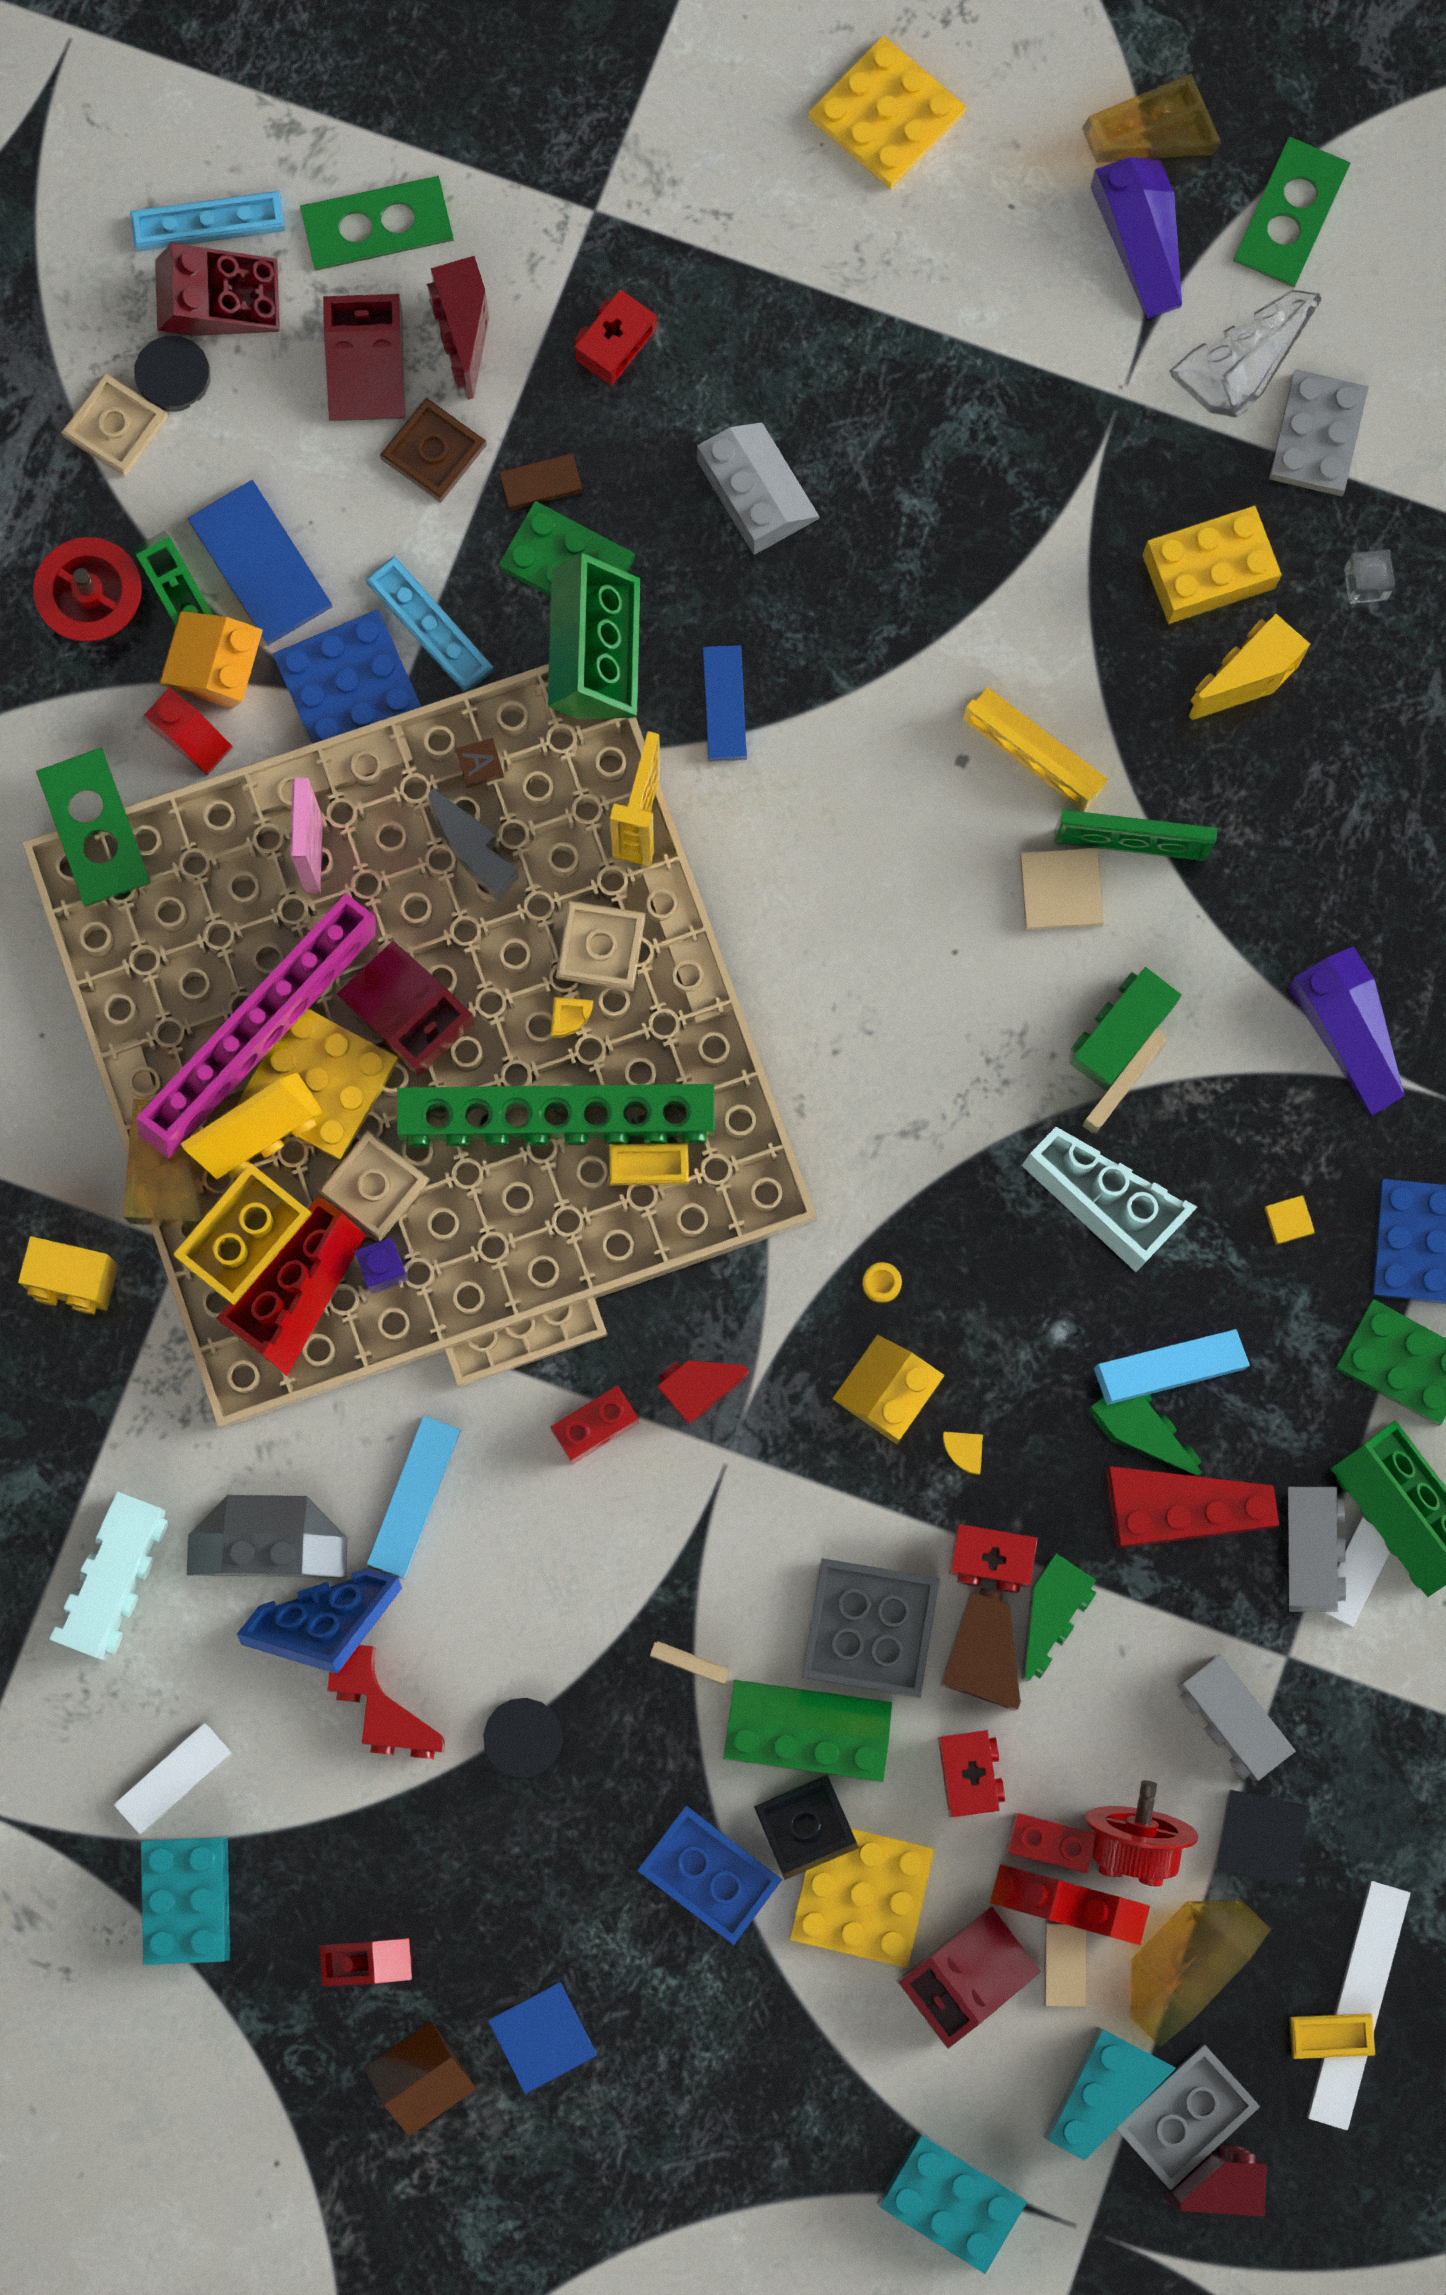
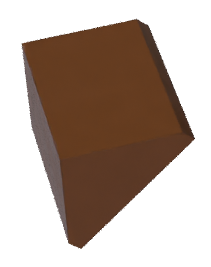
M432 2021L364 2068L381 2102L408 2136L414 2134L477 2089Z

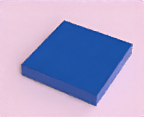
M561 1982L488 2020L525 2094L598 2055Z

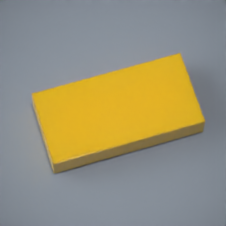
M688 1143L609 1144L610 1186L689 1185Z
M1371 2013L1289 2017L1293 2059L1375 2055L1373 2017Z

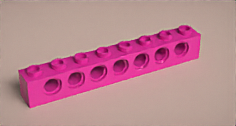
M345 893L136 1117L138 1135L169 1159L179 1149L180 1143L191 1136L376 936V916Z

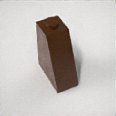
M980 1588L979 1594L971 1592L968 1596L940 1685L1016 1711L1019 1709L1021 1699L1010 1605L1001 1602L1002 1594Z

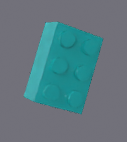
M228 1837L141 1841L143 1965L225 1962L230 1960Z
M919 2132L877 2204L879 2208L986 2274L1027 2201L1024 2197Z

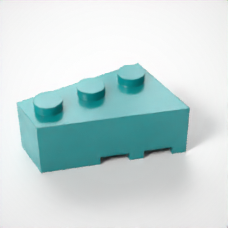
M1098 2027L1044 2138L1073 2155L1086 2160L1176 2067Z

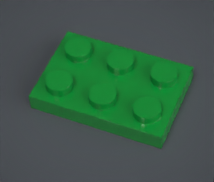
M535 501L498 566L499 570L551 597L552 569L574 556L584 553L628 572L635 560V553Z
M1372 1299L1335 1369L1438 1426L1442 1425L1446 1417V1338Z

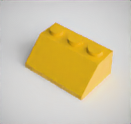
M297 1072L276 1080L180 1144L189 1155L216 1179L229 1174L233 1180L242 1174L252 1158L261 1153L265 1159L283 1148L284 1144L281 1140L292 1132L298 1138L314 1128L317 1124L313 1119L323 1113V1111Z
M250 1163L174 1252L173 1256L210 1288L235 1306L312 1213Z

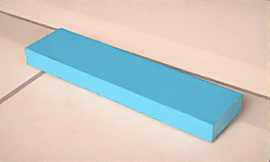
M279 191L130 211L136 251L165 248L170 243L187 245L285 231Z
M395 556L366 579L367 585L463 693L470 691L494 671L490 662Z
M1235 1329L1100 1363L1094 1367V1371L1106 1404L1110 1405L1242 1371L1250 1365L1238 1332Z
M423 1415L368 1559V1566L405 1579L461 1429Z

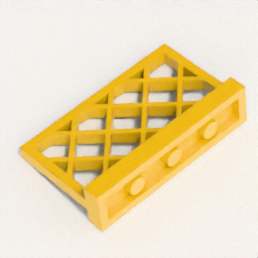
M647 732L628 807L614 803L610 816L612 857L648 867L651 866L654 854L653 813H651L660 779V739L657 733Z

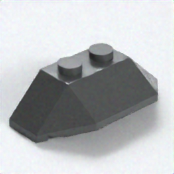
M227 1495L188 1535L187 1576L346 1578L348 1538L308 1496Z

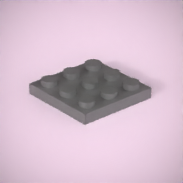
M822 1558L802 1678L920 1698L940 1578Z

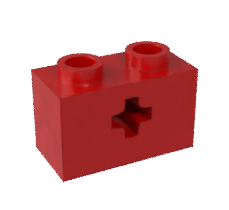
M621 289L613 299L608 297L603 301L596 314L598 318L591 327L584 326L574 340V345H576V361L610 386L616 382L657 330V315ZM618 332L620 337L615 336V334ZM606 334L611 336L610 339L606 338Z
M617 1385L550 1428L573 1465L638 1425L639 1418Z
M959 1524L956 1527L949 1574L958 1576L957 1583L980 1586L981 1580L997 1582V1590L1020 1593V1587L1027 1588L1031 1584L1038 1538ZM991 1550L997 1551V1558L1003 1559V1564H998L994 1570L988 1569V1562L982 1561V1556H987Z
M988 1730L938 1737L949 1818L1000 1811L999 1803L1005 1802V1793L1002 1778H995L993 1762H999L996 1737L989 1738ZM973 1761L975 1768H982L983 1776L976 1779L977 1785L974 1786L971 1785L970 1779H963L962 1771L968 1769V1762Z
M1014 1813L1004 1853L1080 1873H1087L1096 1833Z

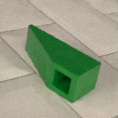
M1150 1394L1110 1405L1106 1404L1103 1397L1087 1410L1111 1442L1182 1475L1199 1476L1202 1473L1198 1467L1201 1464V1460L1194 1450L1187 1444L1182 1447L1173 1434L1177 1430L1173 1423L1164 1413L1158 1416L1149 1405V1402L1152 1401Z
M1057 1553L1051 1557L1030 1591L1022 1679L1026 1682L1031 1680L1033 1675L1039 1679L1042 1677L1053 1660L1047 1655L1055 1642L1062 1646L1074 1628V1625L1069 1622L1077 1609L1084 1612L1097 1593L1091 1589L1096 1580Z

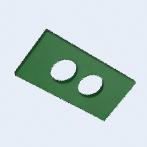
M1289 136L1233 261L1295 288L1351 162ZM1295 179L1306 180L1314 186L1316 200L1308 207H1295L1285 198V186ZM1278 216L1290 217L1298 224L1300 235L1291 244H1278L1268 234L1267 227L1269 222Z
M439 176L300 206L315 271L454 241ZM395 204L409 207L415 217L412 226L402 233L388 231L381 222L384 211ZM359 213L370 219L372 231L365 240L350 242L340 234V224L350 214Z
M102 747L36 770L84 907L151 884ZM82 791L95 792L103 801V809L99 817L87 823L75 820L69 811L72 798ZM95 832H108L117 840V852L108 862L94 863L84 854L85 841Z

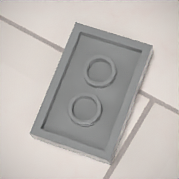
M1295 369L1269 479L1343 496L1369 387Z
M1202 2044L1116 2130L1167 2188L1172 2190L1260 2106L1208 2047Z

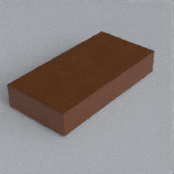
M573 453L499 472L509 511L533 506L535 501L541 504L583 493Z

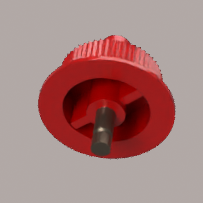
M83 537L57 546L45 557L34 579L33 594L40 616L53 631L70 640L93 642L113 636L131 621L140 604L142 584L134 561L122 548L104 539Z
M1148 1780L1141 1781L1139 1792L1141 1796L1138 1798L1137 1808L1104 1806L1091 1809L1086 1813V1824L1096 1832L1092 1857L1100 1865L1099 1872L1109 1877H1122L1123 1875L1139 1878V1882L1154 1887L1162 1886L1164 1879L1178 1874L1182 1849L1195 1845L1198 1841V1833L1192 1826L1177 1818L1153 1811L1157 1783Z

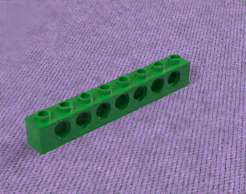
M714 1084L397 1088V1135L400 1141H406V1146L428 1147L430 1146V1141H446V1146L465 1147L470 1145V1140H486L487 1146L509 1145V1140H525V1145L544 1146L549 1144V1139H565L566 1145L588 1144V1139H604V1144L609 1145L627 1144L628 1138H644L645 1144L667 1143V1138H683V1143L702 1144L707 1142V1137L715 1136ZM678 1106L682 1108L686 1113L685 1119L678 1124L669 1123L663 1116L669 1107ZM594 1107L602 1108L607 1113L606 1120L598 1125L590 1124L585 1119L586 1112ZM631 1107H640L646 1112L647 1116L642 1123L631 1124L624 1118L625 1112ZM515 1108L523 1109L528 1113L526 1122L519 1126H513L506 1121L509 1111ZM553 1108H561L567 1112L568 1117L560 1125H551L545 1119L547 1112ZM436 1109L445 1110L449 1114L448 1121L440 1127L431 1126L427 1122L429 1114ZM474 1109H483L489 1114L487 1121L481 1126H472L467 1122L468 1114Z

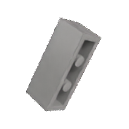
M1288 1487L1289 1612H1338V1601H1346V1577H1338L1337 1562H1345V1538H1337V1522H1345V1498H1337V1487Z
M1221 1654L1212 1658L1178 1685L1183 1691L1179 1697L1193 1715L1197 1712L1202 1715L1208 1723L1204 1730L1218 1747L1224 1744L1233 1755L1229 1762L1242 1779L1249 1776L1252 1781H1259L1295 1752L1292 1745Z

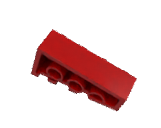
M320 1196L308 1208L312 1215L234 1306L229 1302L216 1318L243 1343L286 1376L291 1371L355 1256L354 1251L359 1249L366 1236L340 1210Z
M1109 1466L1105 1470L1116 1549L1267 1530L1279 1526L1273 1485Z

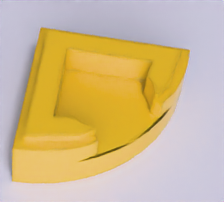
M554 997L551 1038L566 1037L578 1031L591 1015L593 1000Z
M943 1432L944 1448L951 1460L965 1472L980 1475L983 1435Z

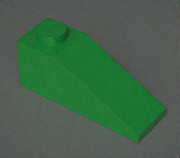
M165 531L131 549L174 626H176L181 611L213 615L171 537Z

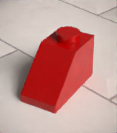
M170 687L144 714L150 729L207 776L233 748L196 708Z
M688 1360L680 1366L678 1362H675L659 1376L663 1382L658 1385V1391L689 1426L748 1377L749 1370L744 1365Z
M409 1938L319 1945L322 1986L377 1984L412 1980Z

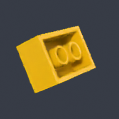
M1256 506L1148 540L1142 555L1168 624L1274 590L1282 575Z

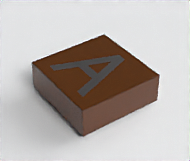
M493 738L456 748L467 788L504 778Z

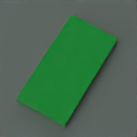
M1064 809L1061 811L1054 833V842L1056 844L1205 861L1217 838V828Z

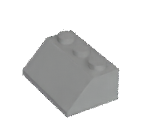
M762 422L729 427L697 445V462L753 555L819 519L818 513Z

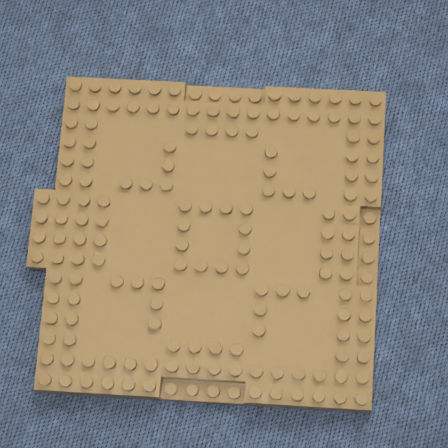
M549 664L124 807L151 884L87 907L83 905L57 830L22 842L217 1426L221 1430L445 1351L458 1388L607 1336L595 1301L596 1298L816 1222L817 1215L660 783H658L651 813H653L654 854L651 866L648 867L612 857L610 829L612 808L614 803L628 807L645 743L636 717L576 719L549 708ZM493 738L504 778L467 788L456 748ZM294 778H309L323 818L320 894H307L304 891L290 855L292 781ZM432 788L494 832L497 844L492 851L517 868L518 879L500 902L473 879L448 846L430 804L428 794ZM98 817L83 821V823L94 821ZM95 832L86 839L84 854L94 863L108 862L117 852V840L108 832ZM346 893L376 916V936L308 1009L395 1055L336 994L387 945L394 941L443 984L470 1011L475 1024L419 1077L399 1059L343 1158L344 1160L368 1130L430 1179L428 1184L382 1239L385 1240L392 1237L408 1281L371 1294L355 1255L291 1371L286 1376L243 1343L216 1319L229 1304V1301L210 1288L173 1256L174 1252L237 1178L232 1180L228 1174L216 1179L189 1155L182 1145L168 1159L138 1135L136 1117ZM569 901L646 913L633 991L556 979ZM554 997L593 1000L591 1015L578 1031L566 1037L551 1038ZM262 1059L191 1136L238 1106L237 1103ZM714 1084L715 1136L707 1137L706 1143L688 1144L689 1185L610 1186L609 1145L604 1144V1139H588V1144L566 1145L565 1139H549V1144L544 1146L525 1145V1140H509V1145L487 1146L486 1140H470V1145L465 1147L446 1146V1141H430V1146L408 1147L406 1146V1141H400L397 1135V1088ZM672 1106L664 1112L663 1116L669 1123L678 1124L685 1119L686 1113L682 1108ZM599 1107L591 1108L585 1114L586 1121L593 1125L601 1124L607 1118L605 1110ZM631 1107L624 1114L626 1121L631 1124H640L647 1116L646 1112L640 1107ZM520 1108L512 1109L507 1114L506 1121L513 1126L522 1125L526 1122L528 1113ZM553 1108L547 1112L545 1119L551 1125H560L566 1121L568 1114L561 1108ZM436 1109L429 1114L427 1122L431 1126L440 1127L448 1121L449 1114L445 1110ZM474 1109L468 1114L467 1122L472 1126H481L487 1121L489 1114L483 1109ZM291 1134L281 1140L284 1147L264 1159L260 1153L249 1160L251 1164L307 1209L318 1196L330 1203L318 1191L341 1164V1161ZM628 1138L627 1144L645 1143L644 1138ZM667 1138V1143L665 1144H682L683 1138ZM348 1217L366 1235L359 1249L379 1242L378 1239Z

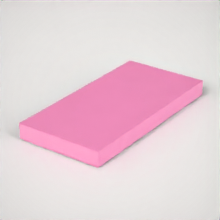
M294 778L292 781L290 855L304 891L307 894H320L323 818L309 778Z

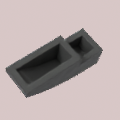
M432 788L428 794L430 804L448 846L473 879L500 902L518 879L517 868L492 851L497 844L494 832Z

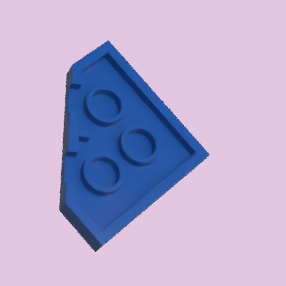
M365 1568L351 1573L352 1579L331 1587L328 1582L299 1591L297 1592V1599L276 1606L275 1601L259 1605L239 1630L237 1636L241 1645L337 1674L402 1589L398 1577Z

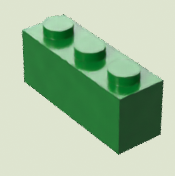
M1144 967L1138 976L1134 972L1129 974L1118 989L1123 993L1115 1005L1108 1001L1094 1020L1099 1023L1097 1028L1091 1035L1084 1031L1071 1047V1050L1076 1054L1070 1064L1106 1092L1155 1029L1160 1026L1176 1006L1182 994L1147 967Z

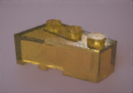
M1192 74L1090 115L1082 127L1096 163L1114 162L1127 157L1157 159L1212 155L1221 144Z
M133 1099L123 1217L130 1224L196 1228L205 1217L190 1159L191 1156L181 1145L168 1159L138 1135L136 1117L152 1100Z

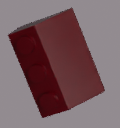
M1222 2145L1219 2148V2153L1211 2152L1172 2190L1168 2189L1166 2191V2200L1180 2211L1265 2216L1267 2165L1257 2160L1256 2154L1250 2153L1249 2150H1244V2147Z

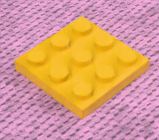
M883 35L809 111L808 119L889 189H892L966 112V105Z
M307 1009L263 1057L237 1104L240 1105L276 1080L298 1072L323 1113L313 1119L317 1125L299 1136L298 1139L342 1162L399 1062V1058Z
M851 1829L858 1844V1849L805 1871L789 1940L908 1968L935 1848Z

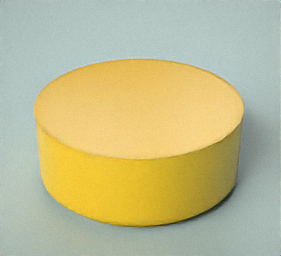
M884 1262L870 1266L862 1280L864 1293L869 1299L877 1303L892 1301L899 1294L902 1286L900 1272L893 1265Z

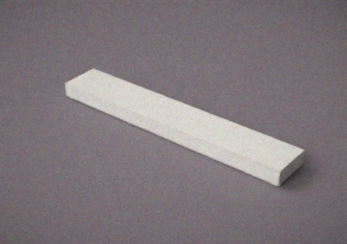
M1369 1881L1334 2015L1371 2013L1374 2031L1410 1892ZM1367 2056L1322 2058L1306 2118L1348 2130Z

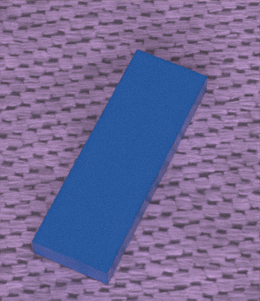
M741 645L703 647L708 761L747 760Z

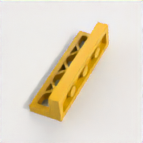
M986 687L977 700L972 699L966 706L963 720L1082 812L1086 810L1107 784L1108 779L990 688Z

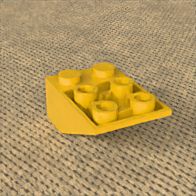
M1277 614L1267 623L1261 619L1247 634L1248 639L1242 645V649L1235 646L1222 660V666L1216 673L1217 676L1215 677L1209 673L1195 689L1196 694L1190 700L1194 705L1189 717L1195 720L1273 694L1299 667L1310 643Z

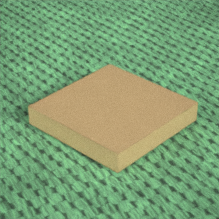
M104 373L61 433L65 439L126 477L166 422L168 414L110 375Z
M1098 848L1022 852L1020 854L1026 931L1103 926Z
M569 901L556 979L633 991L646 913Z
M367 1130L318 1192L376 1239L382 1241L430 1179Z

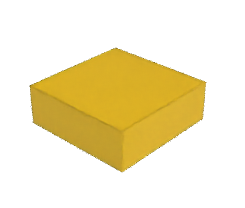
M1303 1195L1271 1204L1264 1208L1276 1245L1315 1233Z

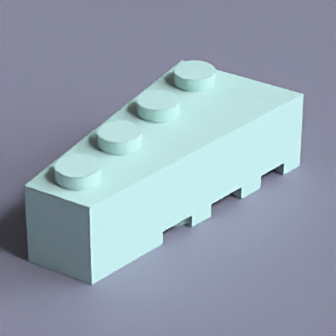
M1055 1127L1021 1165L1135 1272L1145 1264L1197 1208V1206L1186 1200L1183 1202L1167 1193L1168 1190L1156 1183L1151 1184L1133 1174V1170L1121 1163L1116 1164L1100 1155V1151L1058 1127Z
M117 1491L96 1536L95 1544L100 1545L98 1553L92 1551L86 1558L80 1571V1581L84 1582L81 1590L76 1589L73 1594L69 1595L63 1608L65 1611L64 1619H67L63 1629L55 1626L49 1640L105 1661L108 1654L114 1655L123 1636V1633L118 1631L123 1617L131 1616L138 1600V1595L134 1594L139 1578L142 1580L146 1579L151 1569L153 1557H150L149 1554L154 1541L160 1543L167 1530L169 1521L164 1519L166 1515L165 1510Z

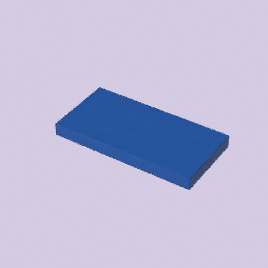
M253 479L187 518L254 626L263 629L261 637L267 646L332 608L329 598Z

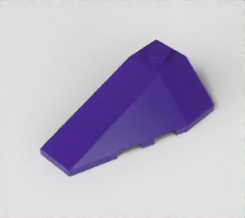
M1127 157L1095 169L1090 188L1146 319L1148 320L1182 307L1175 196L1160 159Z
M1354 946L1325 958L1295 976L1288 985V989L1369 1115L1373 1116L1403 1098L1405 1095L1375 979Z

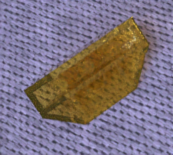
M1186 1901L1131 1959L1130 2018L1161 2047L1189 2024L1253 1956L1271 1929L1243 1901Z

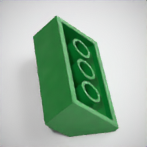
M580 553L552 569L548 678L549 708L576 719L634 718L637 716L640 613L639 577L584 553Z
M1394 1420L1344 1457L1331 1470L1336 1475L1341 1488L1349 1492L1358 1504L1365 1520L1373 1524L1385 1540V1545L1389 1552L1396 1556L1409 1572V1577L1413 1584L1420 1588L1428 1598L1446 1586V1486L1397 1421Z
M734 1680L723 1760L884 1782L892 1702Z

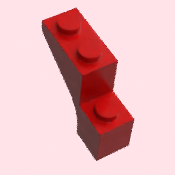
M359 1645L337 1674L329 1672L327 1691L337 1692L336 1700L360 1703L361 1695L367 1696L362 1744L371 1745L370 1753L394 1755L395 1747L411 1749L410 1757L434 1759L435 1752H444V1737L389 1698L381 1689L375 1672L376 1648Z
M1002 1864L999 1866L990 1904L1137 1945H1141L1150 1909L1149 1905Z

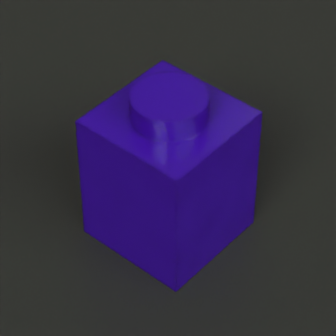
M392 1237L354 1251L371 1294L408 1281Z

